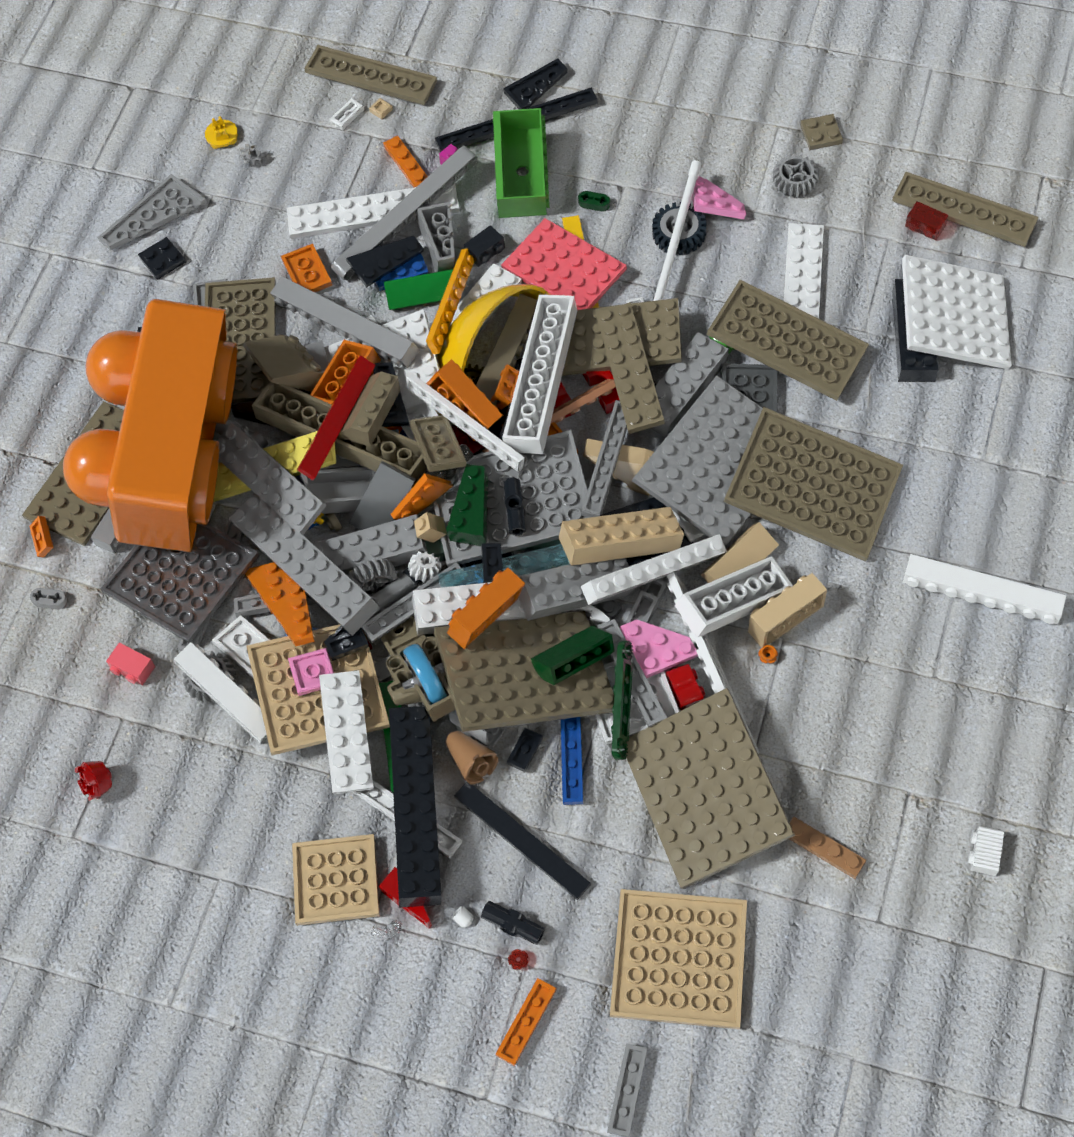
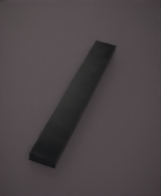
M466 782L454 795L455 799L576 900L591 886V883L472 784Z

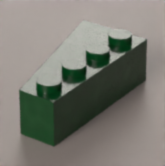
M466 464L446 529L450 541L481 546L482 543H487L488 476L485 466Z

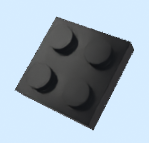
M167 237L138 254L139 259L157 280L186 263L185 258Z

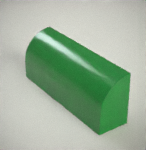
M453 269L385 281L384 287L389 310L441 301Z

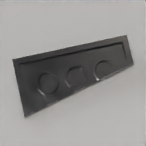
M557 58L503 88L504 94L518 110L528 108L568 73L567 67Z
M413 235L347 257L346 261L367 288L424 252V248Z
M392 362L374 363V374L385 372L396 375ZM401 391L386 416L382 427L410 426Z

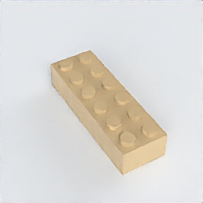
M671 507L562 521L559 540L570 565L573 566L671 552L681 547L684 533Z

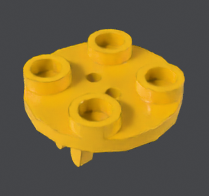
M221 116L218 117L219 120L217 121L215 118H212V123L205 130V139L213 149L226 147L230 144L233 145L237 142L238 130L236 125L229 120L222 119Z

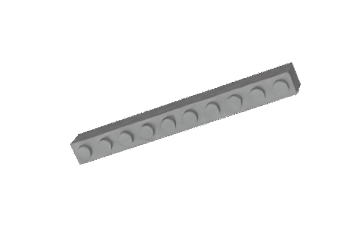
M281 276L270 292L275 298L274 302L282 307L286 305L293 313L297 311L303 318L307 320L311 318L319 326L325 325L327 330L332 333L338 332V335L344 339L350 338L352 342L374 347L381 358L385 360L389 358L392 363L399 367L403 365L408 368L420 351L412 341Z

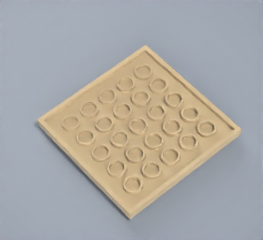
M340 624L313 630L315 642L296 647L288 636L246 646L271 756L327 743L321 690L298 696L288 658L326 648L324 641L335 633ZM368 647L334 661L330 658L334 673L359 670L367 733L389 728L390 724L370 648Z
M621 889L610 1017L740 1029L747 900Z

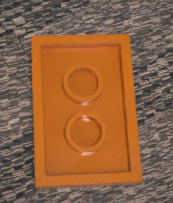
M313 243L281 256L282 262L293 282L313 292L333 286Z

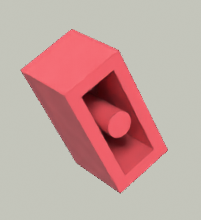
M120 642L106 660L112 673L117 676L121 674L130 683L135 684L137 682L142 686L156 667L150 658Z

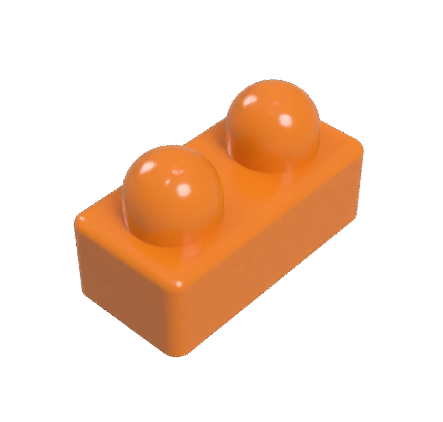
M153 299L146 306L141 332L128 330L110 332L100 337L88 352L86 376L90 386L105 401L125 406L120 431L111 429L90 430L78 436L70 444L63 460V474L69 489L79 499L92 505L110 508L114 535L120 543L192 552L197 524H208L214 501L219 463V442L213 440L216 423L226 424L228 421L237 366V343L227 341L226 309Z

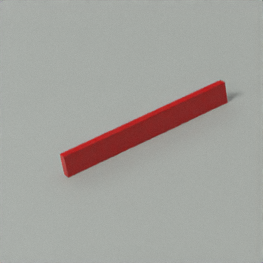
M360 355L355 361L297 468V471L311 480L316 478L375 367V364Z

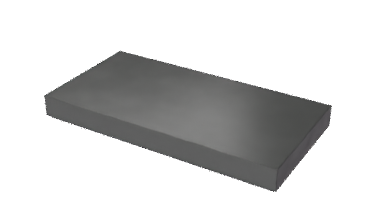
M382 461L349 524L363 530L394 521L391 513L409 493L416 479Z

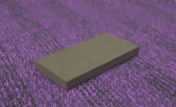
M439 415L410 420L411 430L429 472L466 466V459L446 417Z

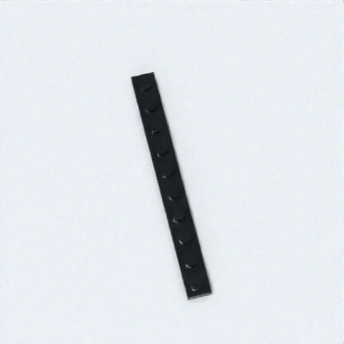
M591 87L525 109L541 108V115H545V120L598 104V99ZM493 119L435 137L439 151H443L450 144L458 149L462 146L493 138Z

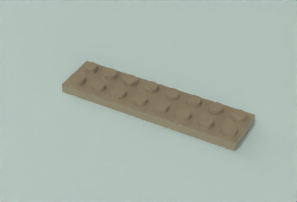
M317 45L304 68L305 73L422 105L426 104L437 83V77L321 45Z
M905 172L892 199L893 202L1026 247L1038 221V216L909 172Z
M631 302L596 312L628 433L631 434L665 424Z

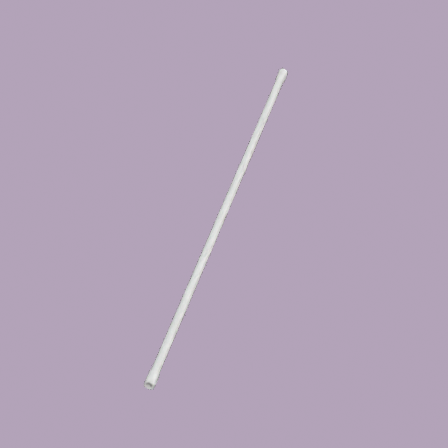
M696 160L692 161L687 184L653 301L663 300L696 180L702 166L701 162Z

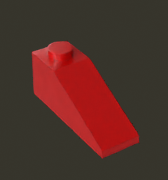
M394 867L379 885V888L384 895L399 905L397 868ZM424 906L402 907L427 928L432 926Z

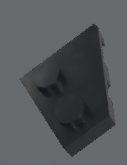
M341 625L334 634L324 641L332 661L369 647L362 628L352 636Z

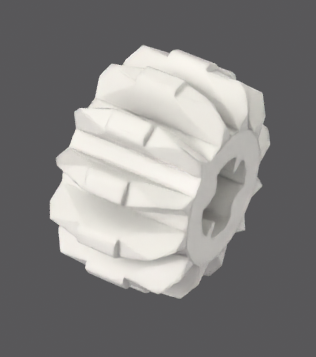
M418 551L416 555H412L408 564L410 576L415 577V581L422 580L423 583L426 580L429 581L441 571L439 558L434 557V553L427 554V551L424 553Z

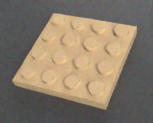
M374 834L292 843L295 924L297 926L380 916Z

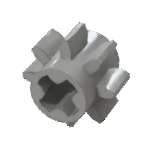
M245 144V149H240L241 155L239 158L244 160L243 164L250 163V165H255V160H260L259 154L261 151L256 149L257 145L250 146V144Z

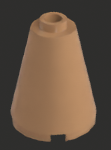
M453 731L447 736L446 746L463 778L469 784L480 783L484 781L483 776L486 774L490 776L499 761L496 756L497 754L493 750L461 731Z

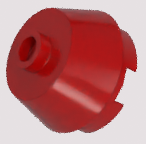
M102 761L82 762L80 766L75 768V772L80 775V780H77L83 795H89V801L95 798L99 799L112 787L111 772Z

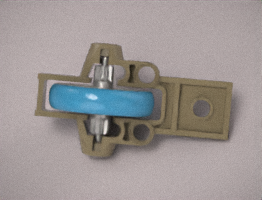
M414 616L380 638L390 654V657L386 660V666L393 682L387 689L396 706L422 702L433 722L456 710L436 638L433 636L426 638L424 634L417 635ZM398 629H403L401 633H395Z

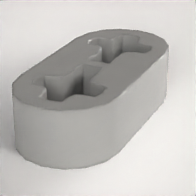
M36 588L30 594L32 603L41 608L62 609L68 601L66 595L60 590ZM41 595L44 597L39 598V600L36 599V597H40ZM60 597L61 600H58L57 603L53 600H57Z

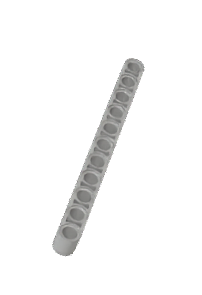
M466 146L459 148L333 262L331 269L343 280H348L355 272L347 263V257L388 244L417 218L418 208L430 206L475 165L478 157Z

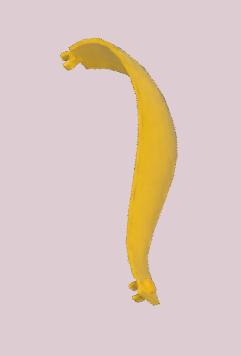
M520 284L503 286L477 298L466 306L450 325L440 354L437 355L440 369L452 359L464 372L474 339L483 322L509 296L519 297V294H523L538 300L539 295L550 294L542 287Z

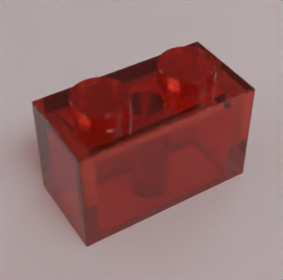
M916 201L907 215L905 227L937 241L946 227L949 215Z

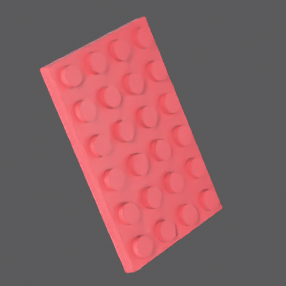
M546 218L501 264L503 269L518 276L524 283L542 287L550 295L574 296L577 310L592 308L627 270L626 264Z

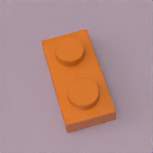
M38 516L29 527L37 557L44 558L53 548V542L46 518Z

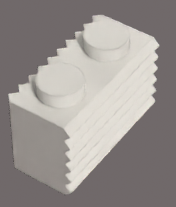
M978 826L976 832H972L970 843L974 844V848L968 855L971 871L996 876L1000 866L1004 831Z

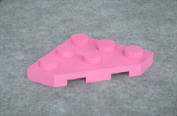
M698 176L692 194L694 211L738 219L745 218L746 211L742 202L709 180Z
M637 619L619 627L626 641L632 643V652L646 678L698 657L696 648L688 636Z

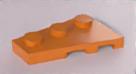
M424 473L393 510L391 516L393 519L398 520L417 515L452 488L453 484L449 480Z

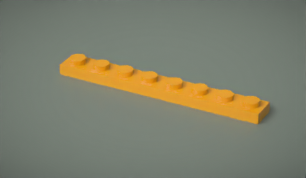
M467 248L460 251L426 339L432 354H440L467 279L474 265V258L470 255Z

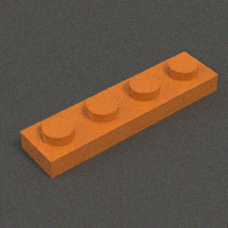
M398 135L383 142L384 148L413 188L417 187L428 177Z
M537 978L495 1054L496 1057L515 1067L557 990L555 987Z

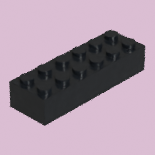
M895 279L892 297L898 382H935L938 373L937 355L907 349L903 279Z

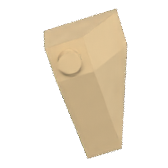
M587 439L583 457L596 465L603 441ZM622 445L613 478L616 480L620 479L626 483V487L649 496L648 492L632 480L654 451Z

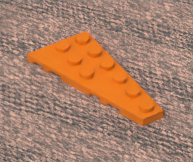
M274 562L249 568L245 573L246 578L249 579L253 588L259 593L260 598L270 612L274 614L276 620L281 624L295 647L315 642L306 592Z

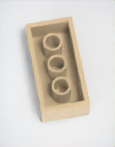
M813 573L808 576H802L795 585L786 587L778 597L770 598L765 606L762 608L758 607L751 612L748 633L761 648L771 644L824 607L827 589Z

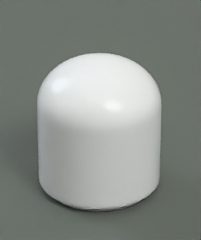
M464 906L459 907L452 916V919L463 928L470 926L474 918L473 914Z

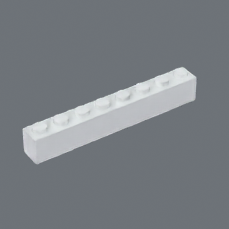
M720 534L590 580L582 585L581 589L589 605L663 578L673 572L676 573L715 559L726 553L727 550Z
M910 554L903 583L911 587H921L930 592L946 594L948 597L962 598L970 603L977 602L989 608L1003 609L1007 613H1017L1026 618L1040 619L1048 624H1058L1066 599V595L913 554Z

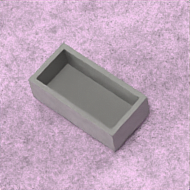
M366 467L319 470L314 480L301 473L299 481L327 505L322 511L323 514L354 512L376 472Z

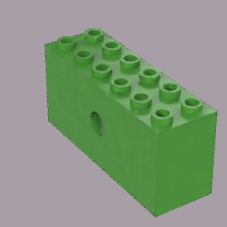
M541 108L493 111L496 199L499 218L547 215L546 208H550L545 115H541ZM521 167H525L529 172L525 176H519L516 171Z

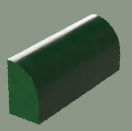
M590 626L532 657L531 662L537 674L544 681L556 685L614 653L613 637L608 632Z

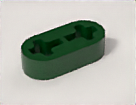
M582 191L578 195V204L585 209L604 212L610 208V198L606 194Z

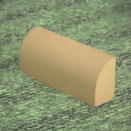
M758 522L747 529L727 549L726 553L719 556L700 575L707 583H710L764 560L779 544L762 524Z

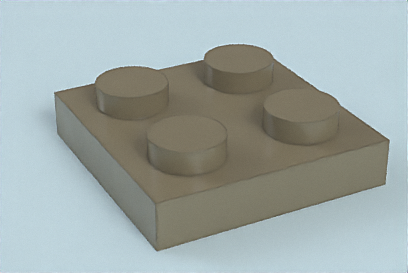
M834 114L801 120L800 126L809 151L843 143Z

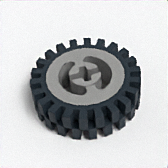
M676 202L672 203L671 208L669 204L665 205V210L660 208L659 213L656 212L655 218H653V240L655 239V244H659V249L661 250L664 248L666 253L680 206H676ZM691 204L689 205L677 248L679 255H683L684 250L686 254H690V249L696 251L697 246L701 247L702 242L705 241L707 226L705 215H702V212L694 211V206L691 209ZM671 225H672V233L668 230V228H669ZM687 225L690 226V228H691L688 232H687Z

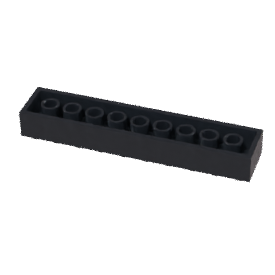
M424 706L389 708L399 908L441 905L430 715Z

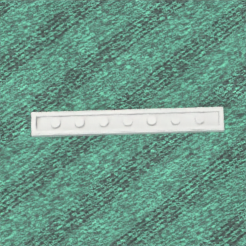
M410 372L406 376L407 389L514 470L519 472L523 469L524 457L413 373Z

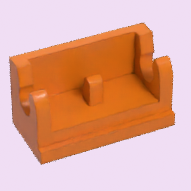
M508 364L501 371V379L495 394L490 400L491 402L499 400L497 408L501 410L512 402L519 371Z

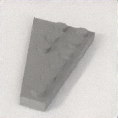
M170 174L97 238L100 243L113 250L207 204V200Z

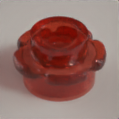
M515 949L508 956V963L514 970H521L527 967L529 963L528 954L525 951H520V949Z

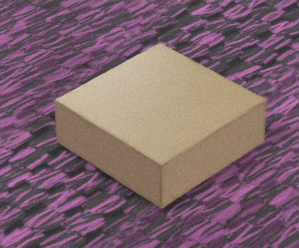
M381 98L369 108V111L381 120L393 110L392 105Z

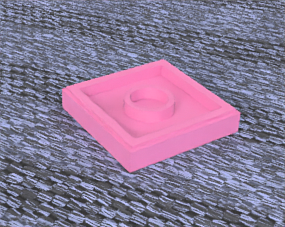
M327 648L288 658L298 696L321 690L319 675L334 673Z

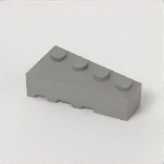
M450 202L418 208L417 224L436 272L454 269L455 254Z

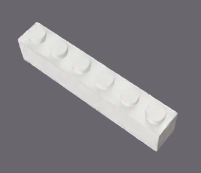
M190 642L174 658V663L261 744L267 738L259 701L256 698L251 699L247 695L248 691L242 685L237 686L233 682L234 678L227 671L223 673L218 668L220 665L213 658L208 659L204 655L205 651L198 644L194 646Z

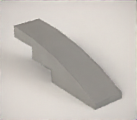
M667 576L646 583L625 624L636 619L646 623L650 622L668 589L667 583H669Z

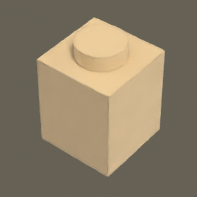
M426 512L414 521L417 538L434 543L447 534L443 517Z

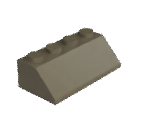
M379 372L369 377L338 435L339 438L371 447L400 392L398 376Z

